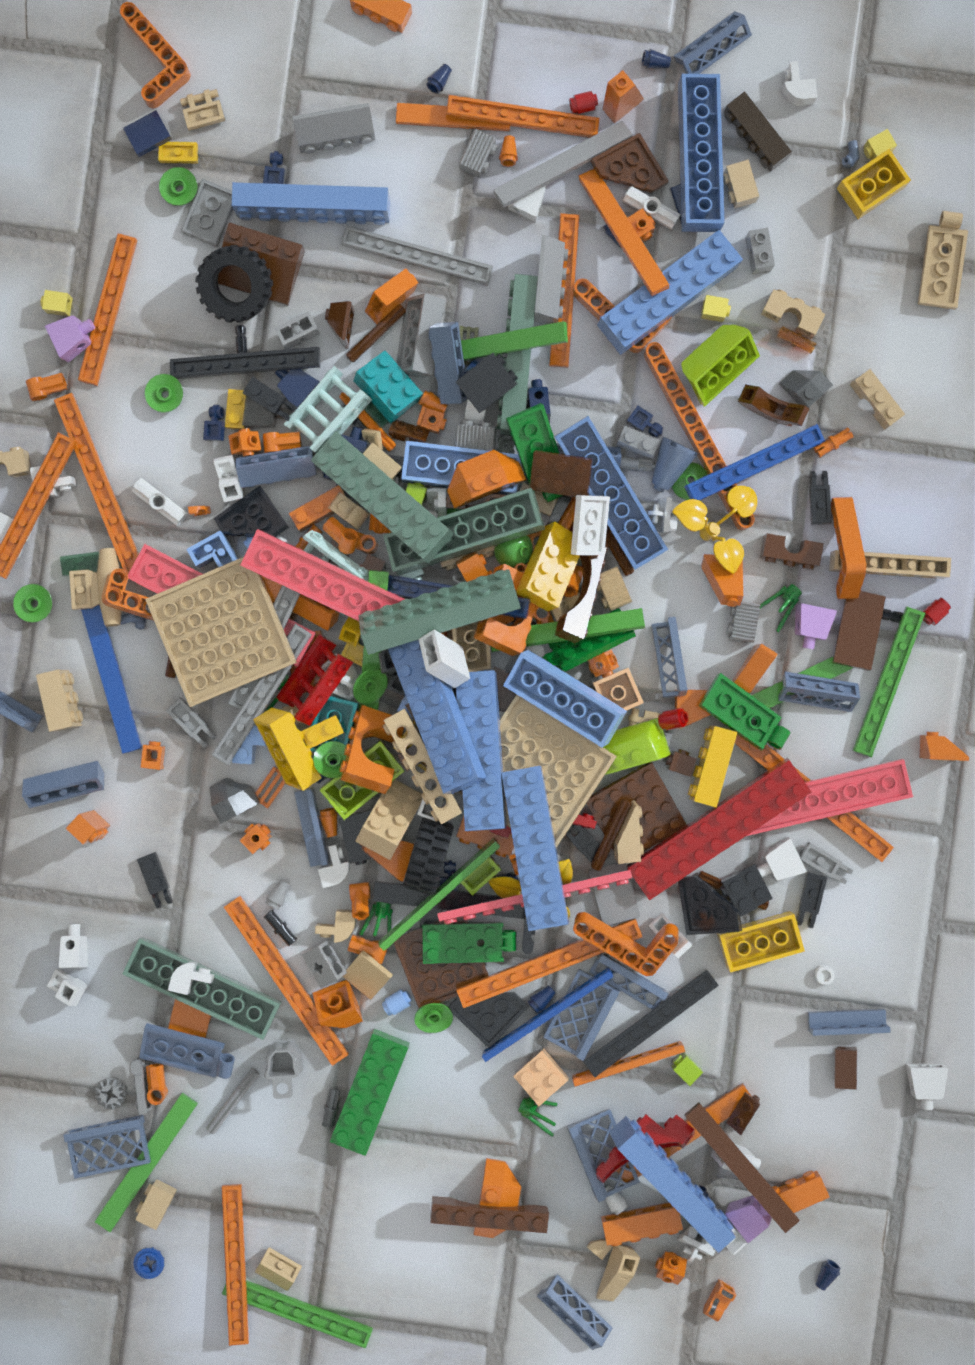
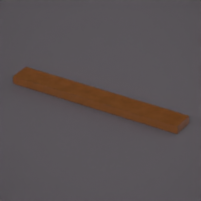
M699 1102L684 1114L785 1234L800 1221Z

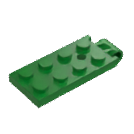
M542 403L506 418L529 487L534 451L560 454ZM542 492L547 503L564 496Z
M618 608L610 613L620 612L621 610ZM634 630L586 637L577 643H572L568 640L548 643L553 651L545 654L542 658L566 672L636 637Z
M722 673L716 675L699 704L702 709L737 732L738 735L761 751L767 742L775 749L781 750L791 734L788 729L778 725L782 717ZM752 718L756 720L755 725L751 724Z
M503 922L452 923L448 925L444 923L422 924L423 964L504 962L502 951L511 952L517 950L516 930H502ZM479 939L484 940L483 946L477 945Z

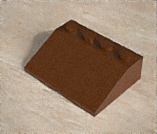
M229 222L222 247L238 245V247L245 246L250 251H256L259 254L258 257L266 261L265 266L267 269L270 268L272 273L270 275V280H273V286L271 287L272 295L268 300L289 305L305 253L303 245ZM230 265L220 271L218 275L219 285L251 293L250 278L242 268Z

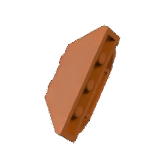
M492 450L459 463L447 492L454 509L526 481V478L518 461L496 450Z
M486 1158L479 1205L495 1207L518 1206L521 1185L506 1161ZM475 1227L474 1235L494 1238L506 1230Z

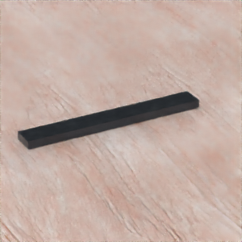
M308 347L170 359V375L176 379L320 368V348Z
M375 881L372 901L418 906L429 895L407 889L403 884ZM452 890L433 908L455 910L503 898L498 895L481 893L471 895L469 892ZM521 904L514 906V910L503 912L502 909H497L495 914L492 915L525 919L526 914L525 908H522Z
M708 970L704 971L583 1062L594 1078H596L719 985Z

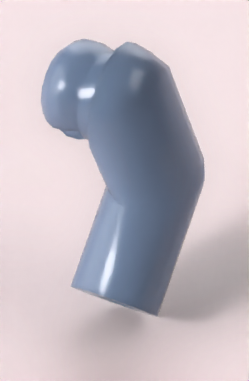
M857 140L848 142L849 153L842 159V164L845 168L853 167L860 158Z
M130 613L121 615V625L132 622L135 623V627L139 630L146 627V619Z

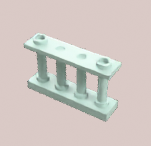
M335 366L326 372L322 381L295 412L289 415L291 417L290 420L284 423L291 431L294 432L298 428L313 442L310 449L315 453L322 448L335 431L340 435L343 434L372 400L361 389L355 393L340 379L343 373ZM334 385L351 399L345 407H342L328 394V391ZM322 399L338 413V416L332 422L315 409V406ZM309 413L325 427V431L320 436L314 434L302 423Z
M311 530L303 536V539L308 542L303 551L311 554L313 549L316 548L324 554L321 558L322 560L328 562L331 559L339 568L366 581L369 580V571L366 568L360 567L326 541L320 533Z

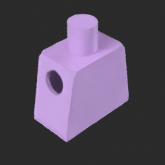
M69 316L48 324L45 328L59 357L66 362H70L91 345L87 333L94 330L95 325L90 319L81 322L75 316Z
M803 603L796 604L795 635L804 636L802 648L814 650L816 639H827L837 610Z
M753 1195L729 1203L725 1213L747 1243L767 1229L772 1219Z

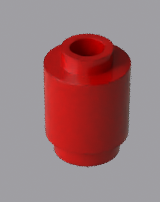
M592 91L575 94L572 98H569L572 114L577 113L579 115L595 111V106H598L597 95L593 94Z
M941 597L938 600L935 599L922 611L925 613L923 621L929 626L931 624L936 626L949 614L951 606Z
M682 708L664 711L658 716L660 728L666 730L685 727L689 720L687 712Z

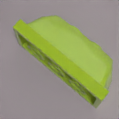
M734 324L722 325L684 359L681 366L699 403L705 407L757 360L760 355L750 330Z
M658 718L615 731L609 744L603 747L617 756L605 775L656 761L671 754L664 730L659 726Z
M377 741L363 752L370 761L394 769L392 781L405 771L381 741ZM341 777L329 779L320 788V792L344 820L378 793L342 781Z

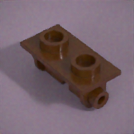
M397 419L388 430L389 436H392L393 439L405 442L406 437H408L409 441L427 443V437L430 430Z
M745 1092L726 1122L739 1135L743 1134L760 1106V1098L757 1095L751 1097Z

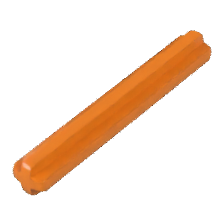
M344 392L339 395L344 404L347 405L351 399ZM365 410L358 415L360 421L368 429L381 431L382 444L389 452L396 447V443Z

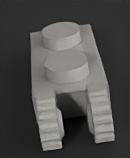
M181 697L166 710L188 735L194 738L202 747L205 748L208 744L198 735L201 730L213 740L217 737Z
M809 842L806 843L799 855L800 859L843 884H846L847 880L835 874L840 867L848 874L853 872L852 869L842 864L840 860Z
M138 1057L132 1061L130 1069L131 1073L135 1075L133 1080V1087L137 1094L135 1105L140 1115L149 1112L152 1109V1104L147 1099V1061Z

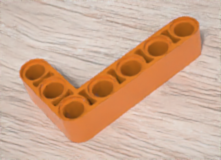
M125 2L120 6V14L123 20L164 67L141 90V96L147 106L153 109L158 108L190 80L191 74L185 61L135 4ZM134 12L132 16L127 17L128 13ZM141 27H146L144 31H139ZM154 41H159L157 45H152ZM172 55L170 59H164L165 56ZM184 69L183 73L176 74L178 70ZM164 82H170L168 86H162ZM156 94L153 99H148L149 95Z
M582 278L575 282L573 289L574 297L598 320L615 307L587 279ZM579 286H584L587 289V292L580 293L578 292L577 288ZM597 299L601 305L593 306L591 301ZM672 317L655 329L654 332L640 340L641 346L634 345L629 350L633 353L641 352L666 327Z
M836 497L831 499V513L842 565L836 585V595L838 599H856L859 597L865 578L866 560L853 498Z
M580 912L575 916L573 931L577 936L645 976L654 975L678 944V927L669 923L660 929L647 948L586 912Z

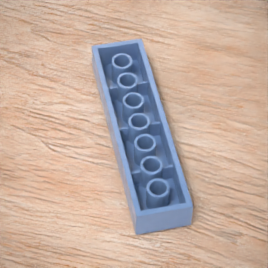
M682 73L678 82L682 232H717L718 230L721 231L725 223L720 74Z
M232 182V207L237 217L241 220L249 221L252 218H259L261 221L278 219L282 222H288L290 219L299 222L316 220L319 223L335 221L339 224H345L347 221H354L356 224L374 222L376 225L390 223L388 187Z
M718 230L662 271L670 284L669 289L651 296L646 286L643 285L604 314L597 326L618 353L622 355L670 317H673L736 270L743 258L723 233Z
M589 416L584 417L555 435L554 437L565 455L593 459L588 494L610 497L607 525L632 567L636 570L667 551V546Z
M419 640L389 648L388 651L443 794H454L486 779L452 688L449 684L426 671Z
M495 670L469 672L470 679L456 687L457 704L483 767L486 779L462 789L465 831L507 829L505 793L501 774L503 772L497 673Z
M542 766L501 772L528 931L568 925L569 919Z
M625 1116L609 1131L617 1149L719 1253L736 1238L732 1231L734 1227L727 1220L728 1217L721 1209L718 1210L715 1207L716 1205L710 1197L706 1198L703 1195L704 1192L697 1184L693 1185L691 1178L686 1172H681L678 1169L679 1166L672 1158L668 1159L666 1152L661 1146H656L653 1143L654 1140L647 1132L643 1133L641 1126L635 1119L631 1121Z

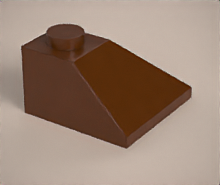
M352 302L330 303V308H327L325 312V320H327L329 327L344 348L349 349L355 313Z

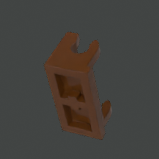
M838 1046L837 1049L835 1048V1088L857 1090V1047Z

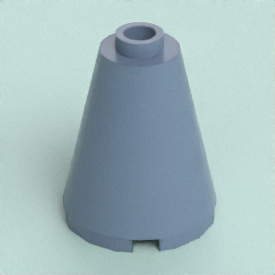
M663 436L651 482L655 484L653 488L664 492V490L669 491L698 453Z

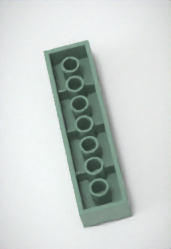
M515 274L514 280H510L509 297H513V299L508 301L507 316H511V319L507 318L506 332L534 326L538 276ZM531 349L506 353L507 357H503L507 362L504 364L508 370L512 369L517 375L518 379L516 381L518 385L499 399V411H502V415L498 414L497 430H500V435L511 436L506 418L526 410Z
M337 431L334 432L311 459L317 467L428 564L454 535L449 528Z
M532 488L438 517L437 519L449 528L454 535L429 564L393 532L385 534L383 537L392 570L396 575L400 576L545 530L535 493Z
M507 569L499 570L488 576H480L468 582H460L452 587H444L429 594L424 593L416 598L404 599L399 603L385 605L373 611H366L358 616L361 638L369 655L419 640V638L432 630L442 633L514 611L521 607L510 570Z
M144 937L139 938L122 973L123 975L264 1040L282 1003L281 1001L200 963H197L196 970L206 968L211 970L210 973L215 974L212 983L193 980L191 991L188 995L168 991L174 971L185 963L196 961Z

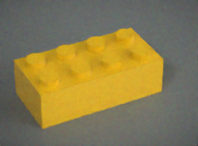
M556 522L544 526L545 530H542L516 591L518 595L530 599V602L547 612L559 607L580 555L571 554L573 532Z
M270 708L253 719L286 785L304 791L321 779L311 758L312 752L302 740L304 739L303 734L296 728L294 724L295 718L290 712Z
M709 725V729H705L703 739L705 740L704 747H700L698 752V758H700L699 765H695L693 770L694 783L690 784L687 795H690V800L717 808L737 732Z
M791 911L742 924V931L717 933L726 968L730 973L805 952L795 914Z

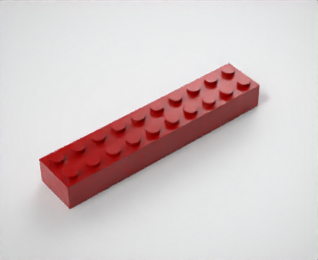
M786 758L717 804V808H711L641 855V862L629 863L627 869L631 871L635 881L647 898L651 900L812 792L791 761Z

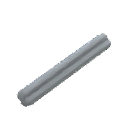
M254 1068L250 1069L207 1126L208 1132L211 1134L217 1132L258 1078L259 1072Z

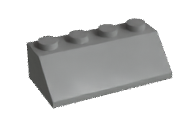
M369 103L292 116L301 153L310 154L320 149L332 150L337 146L350 147L354 143L360 142L361 144H368L372 140H376Z
M542 235L535 322L557 323L558 318L563 316V306H560V299H564L565 287L561 286L562 280H566L567 268H563L564 261H568L569 249H565V242L547 235Z
M426 293L406 299V313L403 317L396 363L408 376L427 377L433 375L435 363L431 355L432 343L429 340L428 333L429 327L436 323H441L445 311V299Z

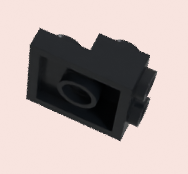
M752 864L720 881L722 884L720 887L724 897L728 896L731 904L740 911V917L773 899L756 864Z

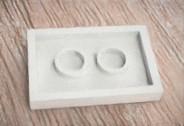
M576 495L571 554L604 555L610 497Z

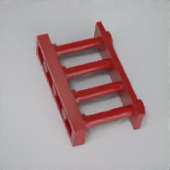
M320 634L276 697L279 701L291 707L295 706L298 712L294 718L309 726L354 663L340 654L335 655L332 651L336 644ZM328 658L332 663L324 671L321 667ZM317 674L321 679L313 687L310 683ZM306 690L309 693V696L307 697L305 702L302 703L300 697Z

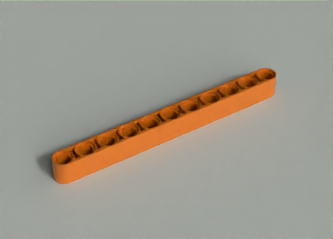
M657 342L649 343L644 351V358L694 451L698 453L697 456L707 474L713 473V466H719L721 469L726 467L721 454L663 347ZM655 349L658 355L655 357L651 356L648 350ZM658 366H665L667 368V372L660 373L658 371ZM673 382L676 385V389H668L667 383ZM676 400H684L685 406L679 407L676 404ZM692 416L694 423L688 424L685 421V417ZM700 432L703 435V440H696L694 433ZM704 449H709L712 451L711 458H707L704 456ZM734 484V485L730 486L731 489H732L733 487H736L737 484ZM724 490L717 492L728 513L731 512L734 508L728 504V492ZM737 511L730 516L735 526L740 530H746L751 527L755 519L752 514L747 517L749 520L748 525H743L740 522L741 516Z

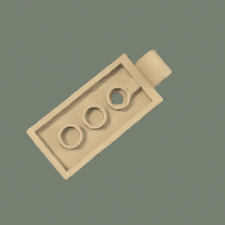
M942 211L939 226H928L918 305L953 310L958 308L968 230L959 229L962 224L963 213ZM942 247H946L948 253H943Z

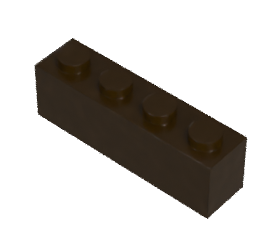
M745 91L726 105L724 111L726 120L735 126L739 137L746 140L750 151L757 154L761 165L765 169L767 168L771 172L789 158L792 151Z

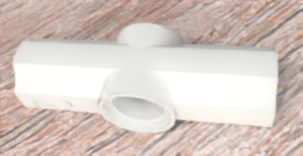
M632 186L628 189L623 199V203L637 211L643 208L647 216L650 215L654 221L671 231L681 216L679 213L661 204L658 198L649 197ZM652 205L656 207V210L649 211L647 207Z
M141 478L134 484L131 491L176 526H179L186 519L188 514L186 511ZM158 498H163V505L157 507L156 500Z

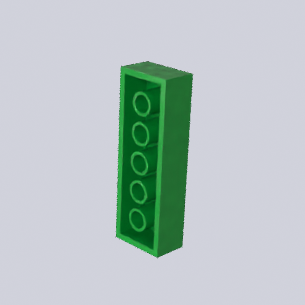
M377 1029L373 1030L331 1136V1143L366 1156L409 1048V1042Z

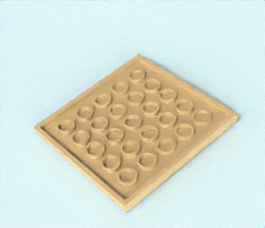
M244 557L145 599L189 707H193L297 663L261 575L240 566Z
M516 695L500 719L503 772L542 766L557 848L617 756L605 748H601L519 695ZM462 790L458 791V793H460L461 795H463V791H462ZM505 797L506 824L511 828Z

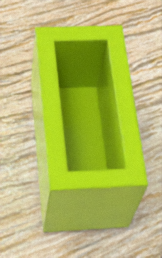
M490 856L466 877L461 884L471 895H474L501 871L500 865Z

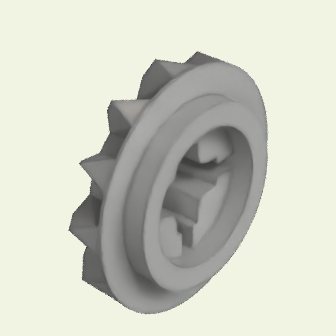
M116 1078L102 1080L95 1089V1098L98 1101V1105H102L105 1109L119 1107L126 1098V1088ZM112 1088V1093L115 1094V1096H112L108 1100V1094H106L105 1091L108 1092Z

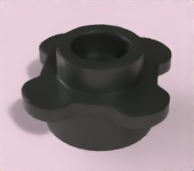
M500 436L498 438L499 446L496 451L515 454L513 438Z

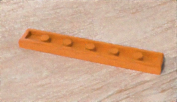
M397 103L396 124L510 132V126L446 116L447 106Z
M681 1041L621 1059L596 1078H594L590 1070L574 1074L572 1076L575 1087L683 1053L685 1048Z

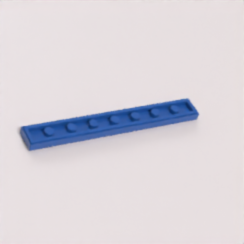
M818 424L700 478L684 486L690 499L700 501L820 445L825 439Z
M100 605L93 609L81 610L122 754L142 749L109 630L104 625Z
M607 967L495 1042L490 1048L483 1050V1060L487 1062L614 977L612 970Z

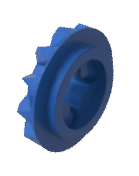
M145 1247L136 1254L133 1263L134 1269L140 1277L153 1279L163 1271L165 1257L162 1256L161 1251H157L154 1247ZM147 1257L150 1259V1261H155L152 1264V1268L149 1264H144L147 1261Z

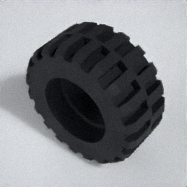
M225 246L211 252L210 255L203 259V263L199 265L197 270L199 274L195 279V282L198 283L196 292L201 295V299H199L201 304L205 303L208 307L206 311L208 313L213 312L215 318L219 320L225 319V322L229 323L233 321L237 323L243 322L256 316L268 304V299L272 295L271 287L273 286V280H270L272 273L270 268H266V261L260 259L256 251H250L245 246ZM235 265L242 268L248 274L251 281V293L247 299L241 302H233L224 297L218 286V275L223 268Z
M425 817L422 818L403 883L407 889L428 895L436 893L454 826L451 823L445 822L441 824L440 821L436 822Z

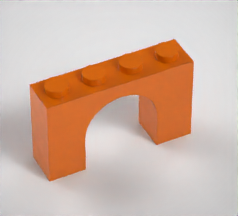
M506 564L495 567L493 574L499 570H510L515 590L517 591L524 573ZM530 602L527 619L516 618L511 626H506L491 618L478 621L473 638L508 655L515 656L521 654L526 647V638L531 630L530 624L536 613V605Z
M364 705L361 706L359 711L355 712L352 720L354 727H351L348 734L350 743L346 745L344 750L346 759L342 762L339 771L342 772V781L383 794L391 787L394 769L370 761L364 755L361 748V741L368 737H376L391 743L395 741L391 734L387 735L382 726L385 724L384 720L392 716L391 714ZM404 727L397 729V735L400 738L402 737Z

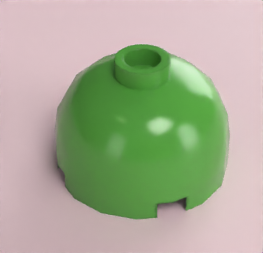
M527 535L498 544L494 548L495 558L501 565L506 564L512 568L519 563L526 565L534 551L533 543Z

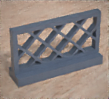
M0 690V714L26 730L34 732L43 715Z
M579 969L566 995L574 989L575 985L576 988L579 987L577 981L580 975L588 978V980L594 976ZM606 983L600 985L608 989L604 997L596 998L595 991L593 990V1000L583 1002V998H581L580 1004L570 1005L563 1010L569 1009L571 1021L562 1023L560 1013L554 1016L544 1038L584 1061L620 993L619 989ZM595 1002L597 1007L596 1013L587 1015L585 1004ZM582 1006L585 1016L575 1019L572 1008ZM586 1019L588 1024L587 1030L578 1032L576 1021ZM573 1023L576 1033L566 1036L563 1025ZM560 1026L562 1038L555 1039L549 1035L553 1028ZM577 1036L579 1045L576 1050L569 1047L568 1038Z
M610 1109L566 1126L598 1202L606 1200V1197L640 1182L630 1161L628 1162L629 1168L625 1167L626 1164L620 1167L621 1170L618 1178L609 1177L616 1181L613 1189L606 1191L604 1183L597 1179L596 1166L599 1159L603 1161L608 1160L601 1157L604 1146L611 1149L614 1148L606 1144L611 1127L616 1125ZM606 1115L610 1119L608 1129L598 1125L600 1118ZM585 1124L594 1126L590 1137L582 1133L581 1126ZM597 1128L606 1131L603 1142L593 1138ZM591 1141L601 1144L597 1155L589 1150ZM624 1169L632 1173V1176H634L633 1180L629 1182L620 1180Z
M144 1115L68 1130L63 1136L64 1141L68 1145L74 1179L150 1163L151 1159L143 1124L145 1122ZM139 1130L141 1138L138 1143L128 1137L131 1131ZM117 1134L123 1138L119 1147L109 1141L112 1135ZM98 1138L104 1142L100 1151L90 1145L94 1139ZM125 1140L135 1146L130 1154L121 1149ZM80 1142L86 1146L82 1154L74 1150L73 1143ZM106 1145L116 1150L111 1158L102 1153ZM88 1148L97 1154L93 1162L83 1156ZM136 1148L144 1152L145 1159L138 1160L132 1156ZM118 1152L127 1157L126 1161L122 1164L113 1160ZM99 1156L108 1161L106 1167L100 1168L94 1164ZM80 1160L90 1165L87 1171L79 1172L77 1164Z

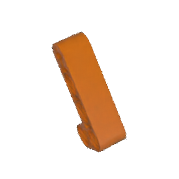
M118 568L108 574L101 597L104 605L154 621L152 614L147 612L145 608L147 604L145 599L149 597L125 590L128 581L126 571ZM114 574H118L121 577V583L114 581ZM109 592H112L116 595L115 602L109 600ZM128 598H131V599L134 600V602H135V606H134V607L128 606V604H127V599H128Z

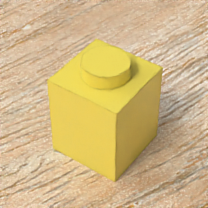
M886 129L867 140L863 146L864 154L872 161L888 149L893 152L897 144L889 130Z
M45 290L40 304L47 314L69 317L73 298L68 293Z
M706 295L703 300L700 318L723 322L730 314L731 305H728L729 299Z

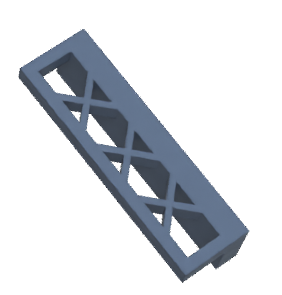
M736 11L731 13L675 54L676 63L683 65L686 74H700L752 36L745 15ZM742 26L745 33L739 38L735 37L737 29ZM725 37L729 38L727 46L724 49L720 48L722 40ZM710 48L714 49L712 57L709 60L704 59L706 52ZM694 60H699L697 68L691 71L689 64Z
M669 617L667 622L651 625L663 698L685 696L688 690L676 617ZM667 628L668 635L665 639L657 635V629ZM663 644L671 649L668 657L660 653V648ZM666 662L674 667L671 675L663 671V666ZM669 680L676 684L677 691L666 692V684Z
M784 672L782 676L783 688L778 695L779 701L852 712L860 700L858 683ZM787 692L796 693L794 695H786ZM808 695L814 696L812 698H804ZM827 698L833 699V700H830V701H823L824 699H827ZM845 701L850 702L849 705L841 704V703H842V702H845Z
M314 788L296 791L294 794L310 867L328 865L330 861L322 824L319 819L320 814Z
M604 953L598 955L589 970L593 975H597L599 972L595 971L599 963H602L614 970L612 971L613 974H621L624 976L625 982L617 984L614 982L613 977L606 982L652 1010L659 1006L662 999L665 1001L668 996V992ZM636 983L641 986L642 992L632 993L629 984ZM653 993L658 996L654 1005L646 1000L645 994Z
M885 1009L808 1012V1031L813 1036L891 1033L890 1026L886 1024Z
M558 1274L554 1276L549 1286L540 1290L537 1295L590 1349L594 1350L603 1346L613 1328ZM556 1283L562 1287L563 1295H558L553 1290ZM568 1297H572L576 1301V1308H572L569 1305ZM586 1310L589 1313L590 1322H586L583 1319L582 1311ZM596 1324H600L605 1329L602 1336L597 1333Z

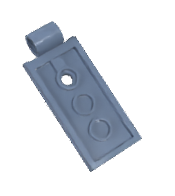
M149 1023L144 1028L139 1055L141 1059L214 1078L218 1076L222 1079L231 1077L235 1061L233 1055L221 1053L225 1043Z

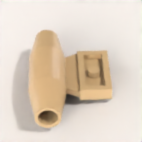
M114 548L99 550L97 573L90 570L69 571L72 610L93 609L100 605L104 625L108 627L121 625L122 615L121 610L104 605L101 599L108 574L115 569H120ZM114 574V581L121 583V577L118 574ZM109 592V600L115 602L116 595L112 592Z

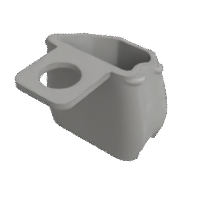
M291 1041L286 1043L275 1042L266 1055L267 1065L264 1077L272 1080L273 1097L275 1099L291 1098L293 1095L292 1078L299 1076L303 1070L302 1053ZM285 1083L288 1086V1092L280 1094L277 1091V1085Z

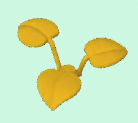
M746 486L733 487L728 492L727 501L734 509L716 523L709 522L707 524L708 518L705 517L707 507L699 500L690 499L677 505L672 510V513L685 528L690 531L700 530V537L705 541H710L711 539L713 541L719 540L714 544V555L727 571L734 574L743 560L744 550L742 545L733 538L725 540L724 537H717L720 533L719 525L736 511L743 518L752 515L757 507L755 491L751 487Z
M569 859L559 861L562 884H570L573 877L571 862ZM496 877L489 880V884L494 892L503 899L520 895V891L522 892L520 881L517 879ZM567 907V913H568V919H569V917H570V911H569V909H568V907Z

